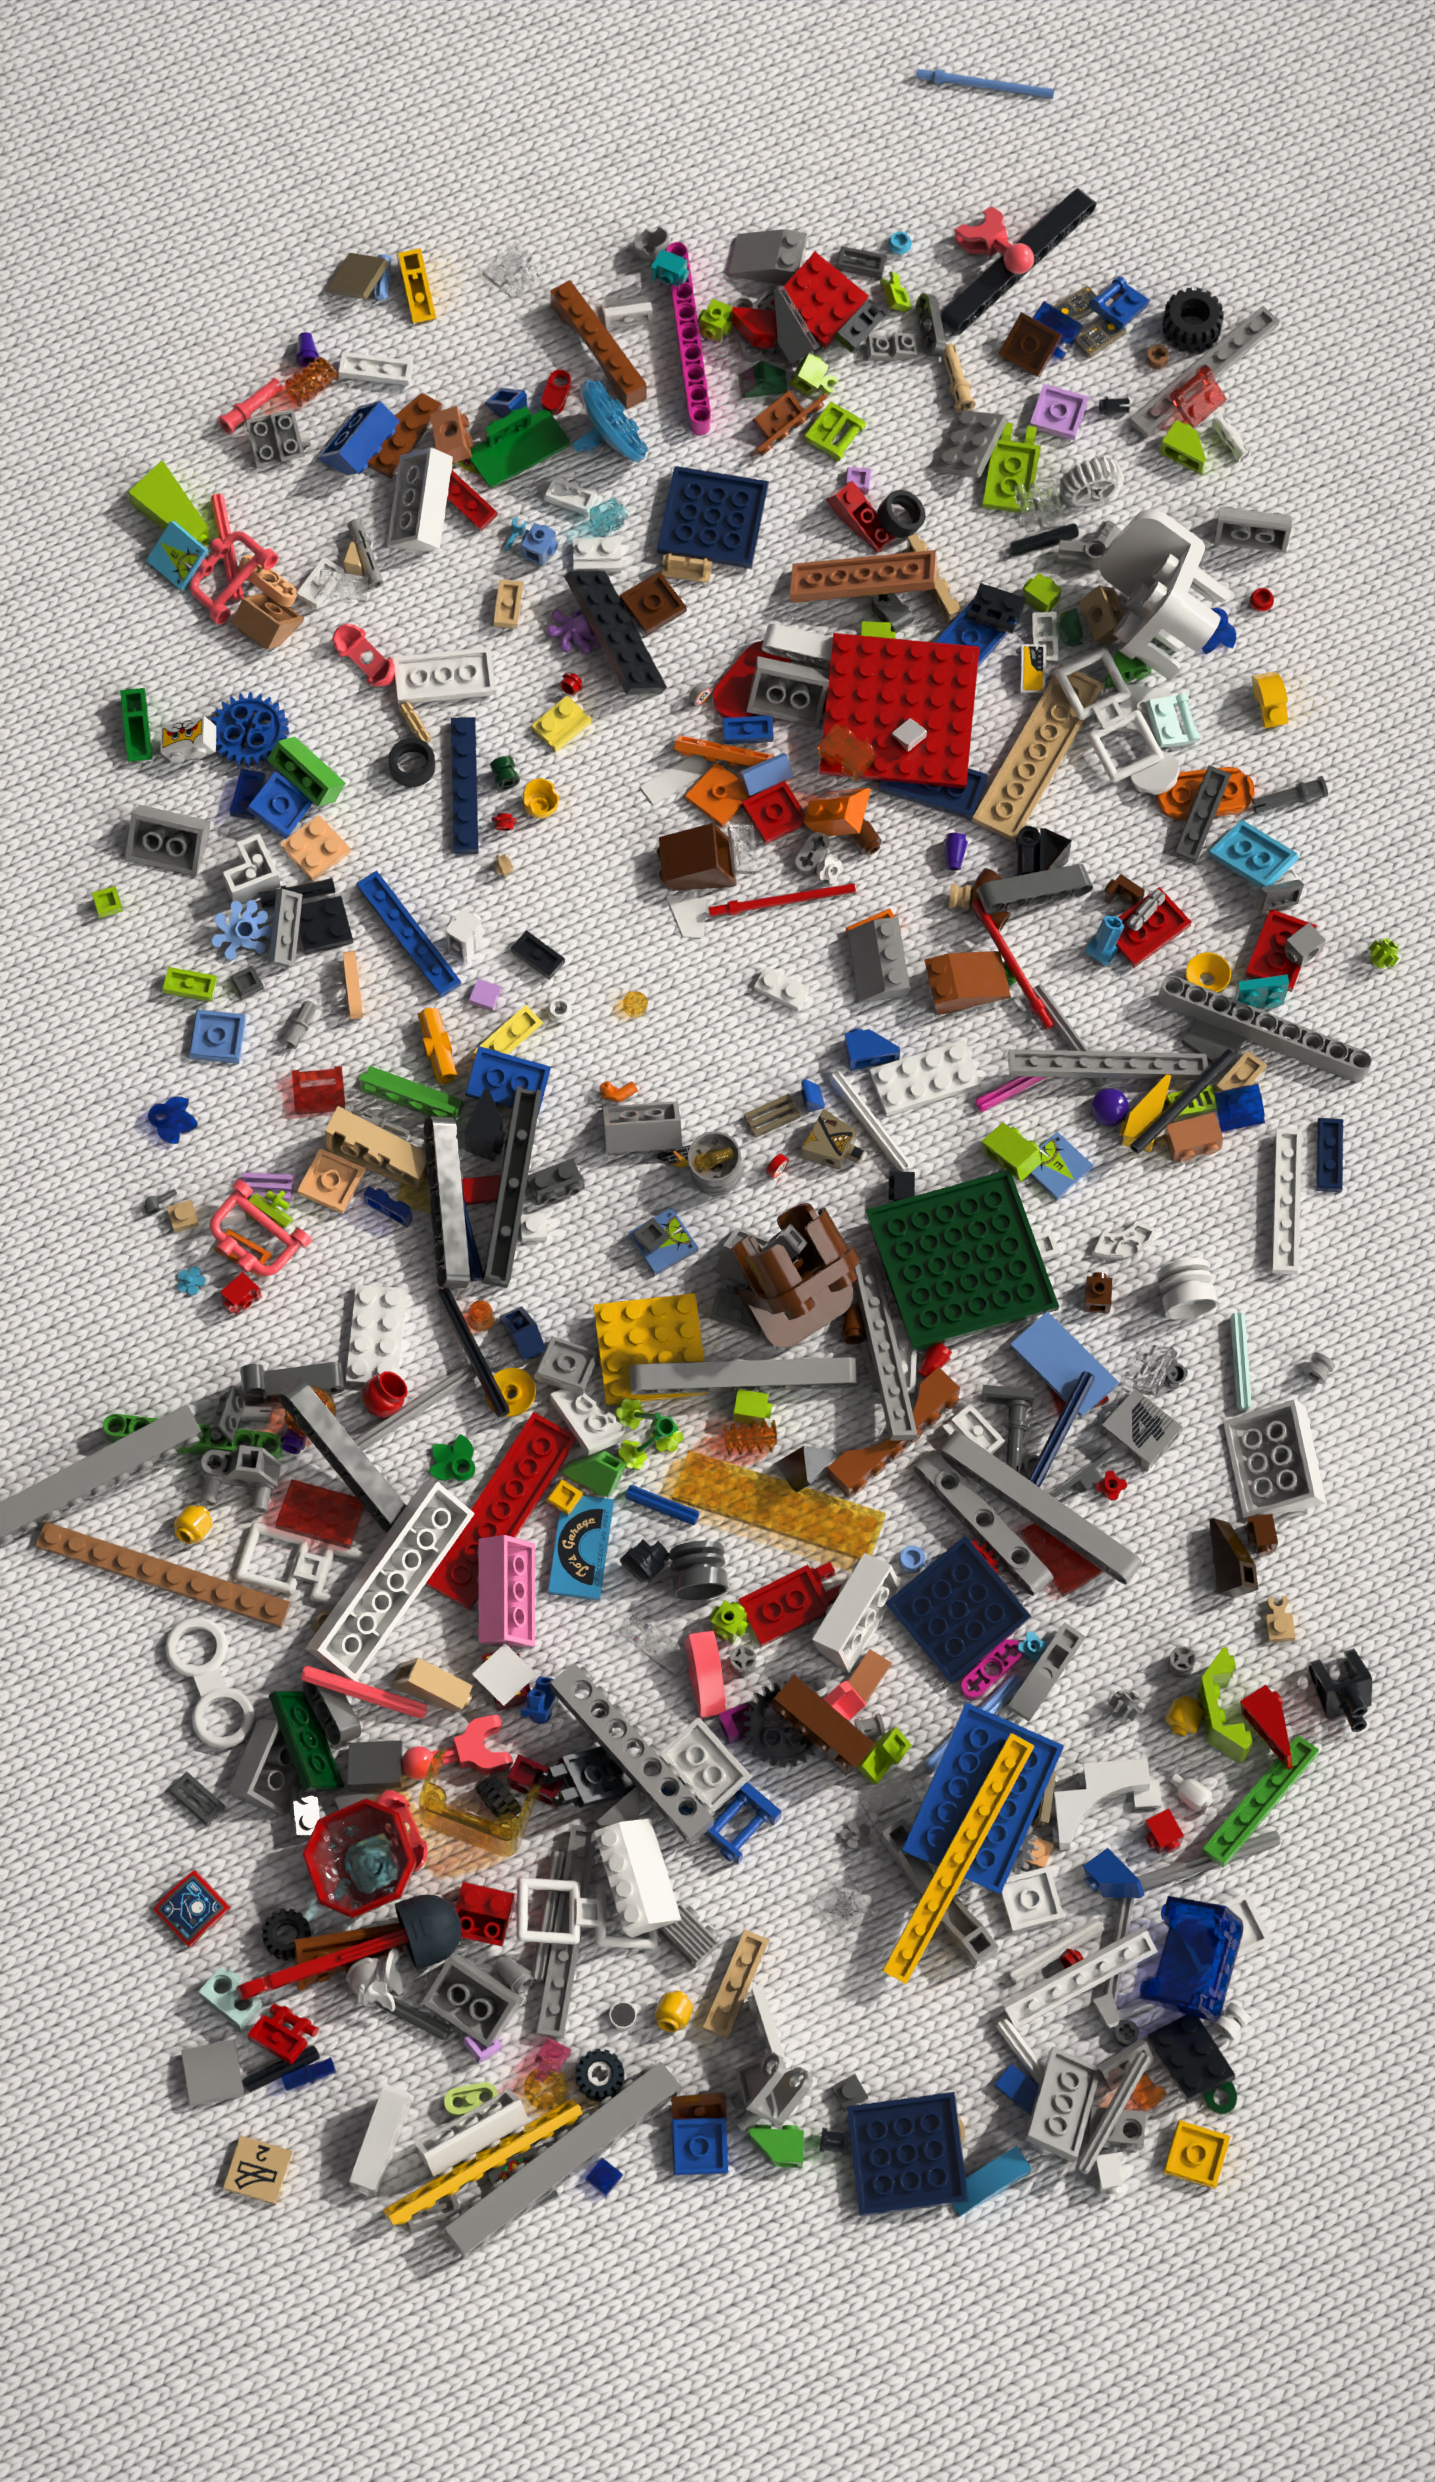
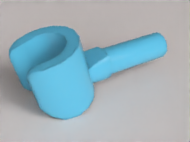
M518 517L513 518L512 532L504 546L505 550L509 551L515 539L525 533L526 520L523 525L518 526Z

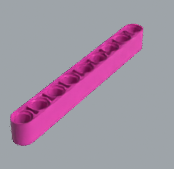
M673 242L667 247V251L686 259L687 270H689L688 278L684 284L681 283L679 287L672 284L669 286L689 428L693 434L702 436L707 434L711 428V410L688 249L681 242Z

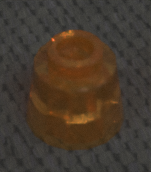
M475 1301L469 1308L467 1322L473 1330L479 1332L486 1331L494 1325L495 1314L490 1304L486 1301Z

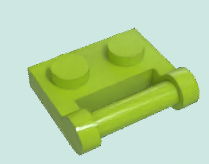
M830 401L806 433L805 441L829 454L833 460L840 462L845 455L844 451L858 432L864 430L866 423L858 416ZM846 423L850 424V429L837 446L831 444Z

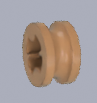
M1154 345L1149 348L1147 363L1151 368L1161 369L1167 365L1169 357L1167 348L1162 345ZM1156 354L1161 355L1160 360L1155 359Z

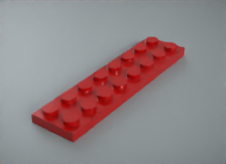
M535 1412L532 1413L471 1509L475 1514L425 1583L426 1586L471 1611L479 1598V1539L501 1535L513 1538L518 1536L578 1441L574 1434Z

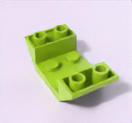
M1224 1647L1202 1676L1196 1693L1198 1701L1201 1703L1200 1707L1204 1711L1202 1721L1207 1743L1237 1763H1244L1246 1755L1249 1753V1747L1252 1746L1251 1733L1249 1730H1245L1244 1723L1223 1726L1226 1724L1225 1712L1223 1708L1219 1709L1217 1699H1220L1219 1688L1228 1687L1230 1679L1233 1678V1671L1236 1670L1234 1656L1229 1655L1228 1647Z

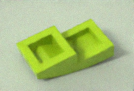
M892 1727L875 1743L874 1747L857 1768L870 1784H878L890 1766L899 1764L912 1745L897 1727Z

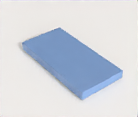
M1048 1312L1043 1314L1010 1343V1348L1065 1402L1068 1401L1083 1371L1095 1376V1380L1077 1413L1081 1418L1119 1385V1382Z

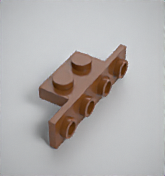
M790 390L752 419L766 440L749 453L750 456L753 457L758 453L763 456L773 448L771 446L773 441L777 439L780 442L790 434L789 428L793 425L797 428L807 420L805 415L810 411L814 414L824 407L823 401L828 398L827 394L824 393L817 397L804 409Z

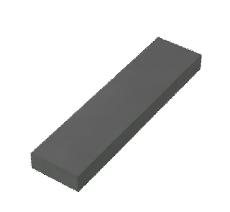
M1208 765L1173 856L1196 864L1231 777L1230 773Z

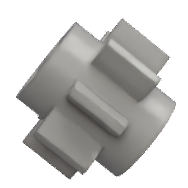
M1125 1689L1123 1692L1118 1690L1108 1702L1112 1706L1110 1713L1118 1721L1127 1722L1128 1719L1134 1721L1143 1709L1138 1705L1141 1699L1131 1690Z

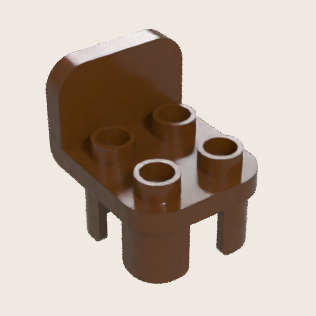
M809 1203L794 1206L777 1217V1224L781 1230L791 1223L808 1242L793 1259H790L785 1248L780 1244H776L762 1252L756 1238L752 1236H746L730 1249V1253L749 1284L738 1291L740 1299L764 1340L782 1348L796 1345L845 1313L853 1300L852 1283L858 1278L854 1268L859 1264L860 1258L853 1245L844 1242L826 1208L822 1207L816 1213Z

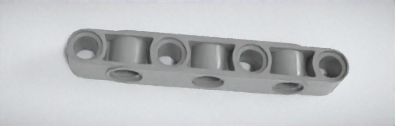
M932 1450L913 1466L918 1477L981 1544H987V1551H994L993 1557L998 1559L999 1564L1031 1596L1036 1595L1053 1580V1576L1048 1568L937 1451ZM948 1481L953 1483L955 1487L945 1489L941 1484ZM986 1519L990 1524L982 1527L976 1521ZM1020 1556L1025 1562L1023 1564H1015L1012 1558Z

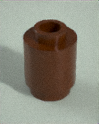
M863 818L860 833L849 834L861 854L872 855L880 849L882 839L871 823Z

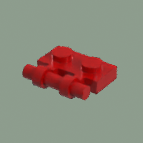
M274 2003L270 2007L269 2012L275 2016L271 2019L263 2014L247 2034L248 2040L292 2065L308 2045L306 2038L302 2037V2035L308 2034L311 2037H315L319 2028L312 2025V2021L306 2017L300 2018L293 2014L292 2009L286 2006L281 2007ZM289 2023L294 2027L290 2030L283 2026V2024Z

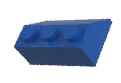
M381 401L358 406L317 459L347 476L361 474L368 467L369 464L367 462L369 459L381 451V444L385 439H389L396 432L395 427L400 421Z

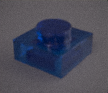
M602 2157L587 2175L585 2181L607 2198L624 2174Z

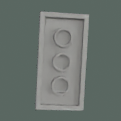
M1052 2047L1049 2050L1024 2138L1025 2141L1071 2162L1078 2158L1100 2076L1097 2066L1056 2047Z

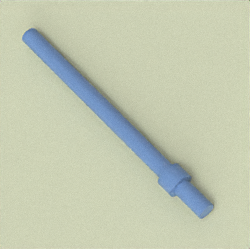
M917 69L916 78L933 80L937 84L946 82L1053 98L1055 90L950 74L940 69H936V71Z

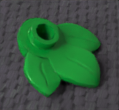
M460 1434L456 1438L453 1447L445 1444H433L432 1451L436 1464L429 1469L433 1477L442 1481L454 1478L457 1481L464 1482L474 1476L475 1464L472 1460L474 1448L465 1436ZM464 1466L467 1468V1471L460 1473L458 1468Z

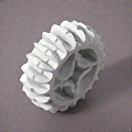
M1100 457L1099 459L1085 460L1081 464L1077 463L1075 467H1070L1069 472L1063 474V477L1059 479V491L1063 500L1071 507L1079 506L1082 508L1084 506L1096 505L1100 502H1105L1106 499L1112 498L1113 494L1119 492V489L1123 486V473L1116 460L1111 458L1105 459Z

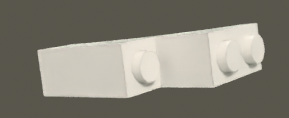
M1148 1758L1084 1763L1083 1772H1079L1080 1788L1085 1789L1054 1792L1051 1817L1056 1816L1057 1826H1052L1053 1842H1059V1850H1069L1071 1848L1072 1840L1080 1824L1094 1809L1104 1802L1123 1794L1132 1793L1133 1791L1150 1790Z

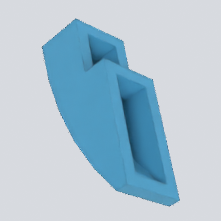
M1018 2146L1010 2149L966 2178L969 2202L952 2204L960 2217L1030 2174L1032 2168Z

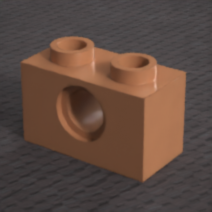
M457 406L430 414L436 450L452 456V463L471 458L470 447H473V441L470 434L467 433V427L470 426L467 415L465 413L462 414Z

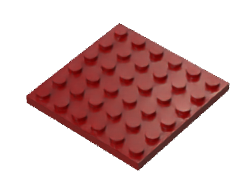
M833 633L819 774L966 788L980 647ZM911 718L927 731V736L907 752L895 739L892 732Z

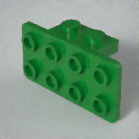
M525 406L511 411L508 416L499 421H492L485 428L486 440L470 448L472 457L469 460L487 486L493 488L569 447L570 440L548 409H543L531 416L530 411Z

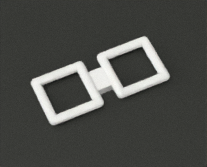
M1101 648L1056 670L1055 676L1077 718L1084 720L1095 714L1101 726L1090 731L1088 739L1111 782H1118L1163 759V753L1141 712L1134 710L1126 715L1123 714L1118 703L1128 699L1130 691L1106 648ZM1102 659L1119 692L1083 708L1067 675ZM1135 721L1151 755L1116 771L1099 738Z
M253 1523L235 1573V1578L238 1581L289 1595L295 1592L298 1580L314 1583L310 1599L314 1602L335 1607L341 1598L322 1593L333 1556L338 1555L366 1563L372 1554L328 1543L323 1556L308 1553L311 1539L308 1536L260 1523ZM259 1534L299 1545L287 1583L247 1572Z
M520 1878L517 1881L516 1937L519 1941L575 1945L580 1941V1927L595 1928V1942L598 1946L656 1949L658 1947V1929L649 1931L648 1938L606 1936V1894H612L610 1883H598L596 1885V1899L580 1898V1884L577 1881ZM528 1889L569 1891V1933L527 1931Z

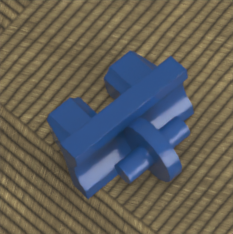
M542 1676L537 1678L536 1685L530 1690L528 1698L520 1709V1716H529L533 1722L538 1724H544L550 1720L552 1709L558 1700L550 1687V1682L554 1679Z

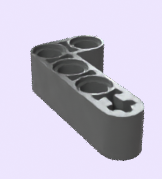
M338 1362L264 1371L263 1366L260 1364H248L240 1368L243 1397L249 1405L280 1402L278 1395L299 1378L303 1379L317 1396L338 1394L345 1390L342 1364Z

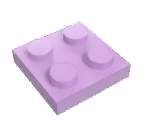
M1043 384L1030 426L1037 427L1038 431L1075 441L1089 396Z

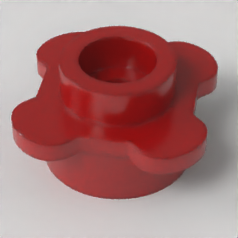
M498 813L497 817L491 818L495 830L511 831L514 829V824H517L516 818H512V815L508 813Z
M1107 1471L1105 1478L1096 1485L1097 1491L1102 1492L1111 1501H1116L1121 1491L1127 1488L1126 1480L1119 1479L1114 1471Z

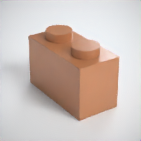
M1214 1112L1171 1123L1165 1128L1164 1132L1173 1161H1189L1200 1154L1212 1155L1221 1149L1224 1140Z

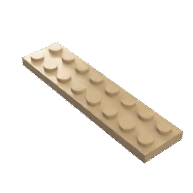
M1060 664L1058 669L1064 667L1065 665ZM1078 671L1067 675L1083 708L1095 704L1104 688V684ZM1055 674L972 817L973 823L1015 843L1017 842L1019 831L1026 826L1086 720H1079Z

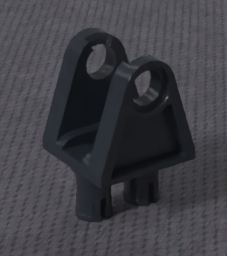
M1356 1650L1344 1651L1346 1658L1343 1661L1350 1678L1346 1682L1334 1683L1320 1659L1308 1662L1309 1673L1327 1720L1345 1715L1353 1732L1364 1730L1367 1727V1722L1363 1715L1367 1713V1707L1372 1706V1676Z

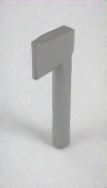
M1169 1990L1117 2009L1112 1993L1092 2001L1104 2025L1112 2028L1118 2026L1120 2020L1175 2000L1176 1996L1173 1990Z

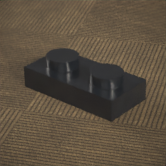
M527 930L511 947L513 954L548 980L565 963L563 956Z

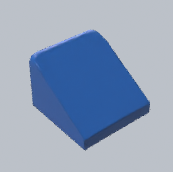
M807 1079L802 1080L801 1094L806 1111L811 1112L824 1109L825 1104L820 1087Z

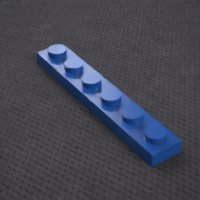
M377 870L356 883L358 890L440 998L461 986V980Z

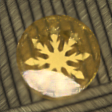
M633 991L624 997L623 1010L628 1016L638 1018L647 1012L648 1000L643 993Z

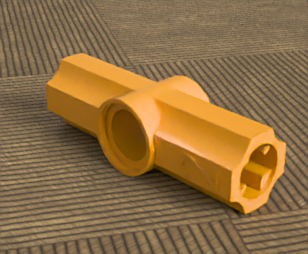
M430 1007L423 1009L417 1015L424 1037L422 1040L427 1059L431 1061L436 1082L442 1084L451 1083L458 1077L451 1055L452 1047L448 1033L444 1031L438 1008Z

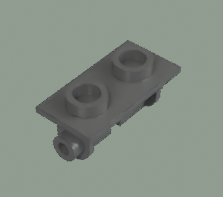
M231 1386L229 1392L220 1396V1402L216 1410L218 1416L214 1417L209 1432L211 1433L210 1436L214 1439L226 1436L230 1442H233L246 1401L234 1386Z

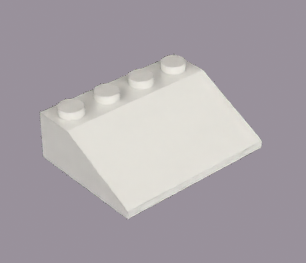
M1294 1399L1223 1422L1242 1514L1245 1520L1251 1516L1277 1515L1302 1511L1326 1503L1307 1411L1304 1405Z

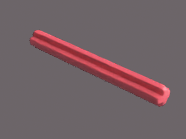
M218 493L211 496V503L218 537L223 541L231 533L224 496ZM233 544L229 547L228 555L223 558L228 584L239 573ZM242 584L231 596L232 601L244 598Z
M308 1665L303 1668L301 1673L302 1681L419 1719H423L427 1712V1705L425 1703Z

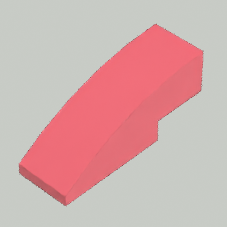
M714 1630L689 1634L684 1640L690 1664L687 1671L699 1717L703 1719L719 1716L720 1713L726 1711L721 1662Z

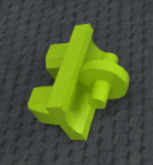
M270 1190L265 1197L270 1199L272 1203L258 1193L253 1194L249 1199V1202L261 1212L271 1216V1220L282 1229L288 1227L294 1220L278 1208L279 1206L286 1211L290 1204L283 1200L286 1195L283 1190L278 1195ZM246 1212V1214H245L246 1216H248V1217L251 1218L252 1220L256 1221L253 1217H251V1216Z

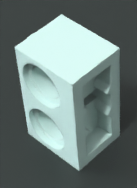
M219 1967L199 1990L200 1997L242 2031L263 2007L259 1999L261 1994L244 1999L250 2002L249 2007L244 2011L237 2010L236 2004L240 1999L236 1986L241 1985L239 1983L240 1977L230 1969L224 1971ZM220 1983L229 1985V1990L224 1994L215 1992V1988Z

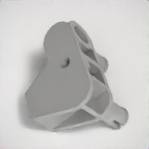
M239 1445L231 1452L212 1449L205 1451L201 1460L202 1469L200 1474L204 1481L202 1497L200 1499L202 1504L215 1506L217 1504L219 1485L227 1484L255 1488L251 1509L259 1513L268 1512L270 1494L277 1489L281 1462L264 1448ZM214 1463L221 1465L217 1469H211L210 1467Z

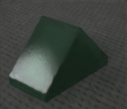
M763 360L738 375L741 398L784 394L788 391L786 371Z

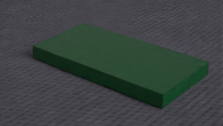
M274 1691L269 1694V1699L304 1792L339 1791L344 1788L325 1733L304 1692Z

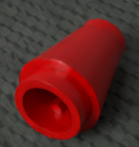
M941 1343L928 1347L917 1373L926 1379L938 1367L942 1368L951 1360L950 1355L952 1351Z

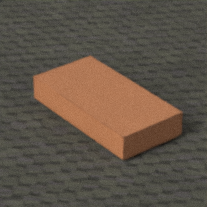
M869 1649L848 1683L867 1703L891 1667L892 1662Z

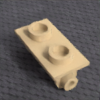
M671 553L669 555L665 554L663 557L662 575L664 577L709 583L713 561H707L706 558L701 560L675 556Z

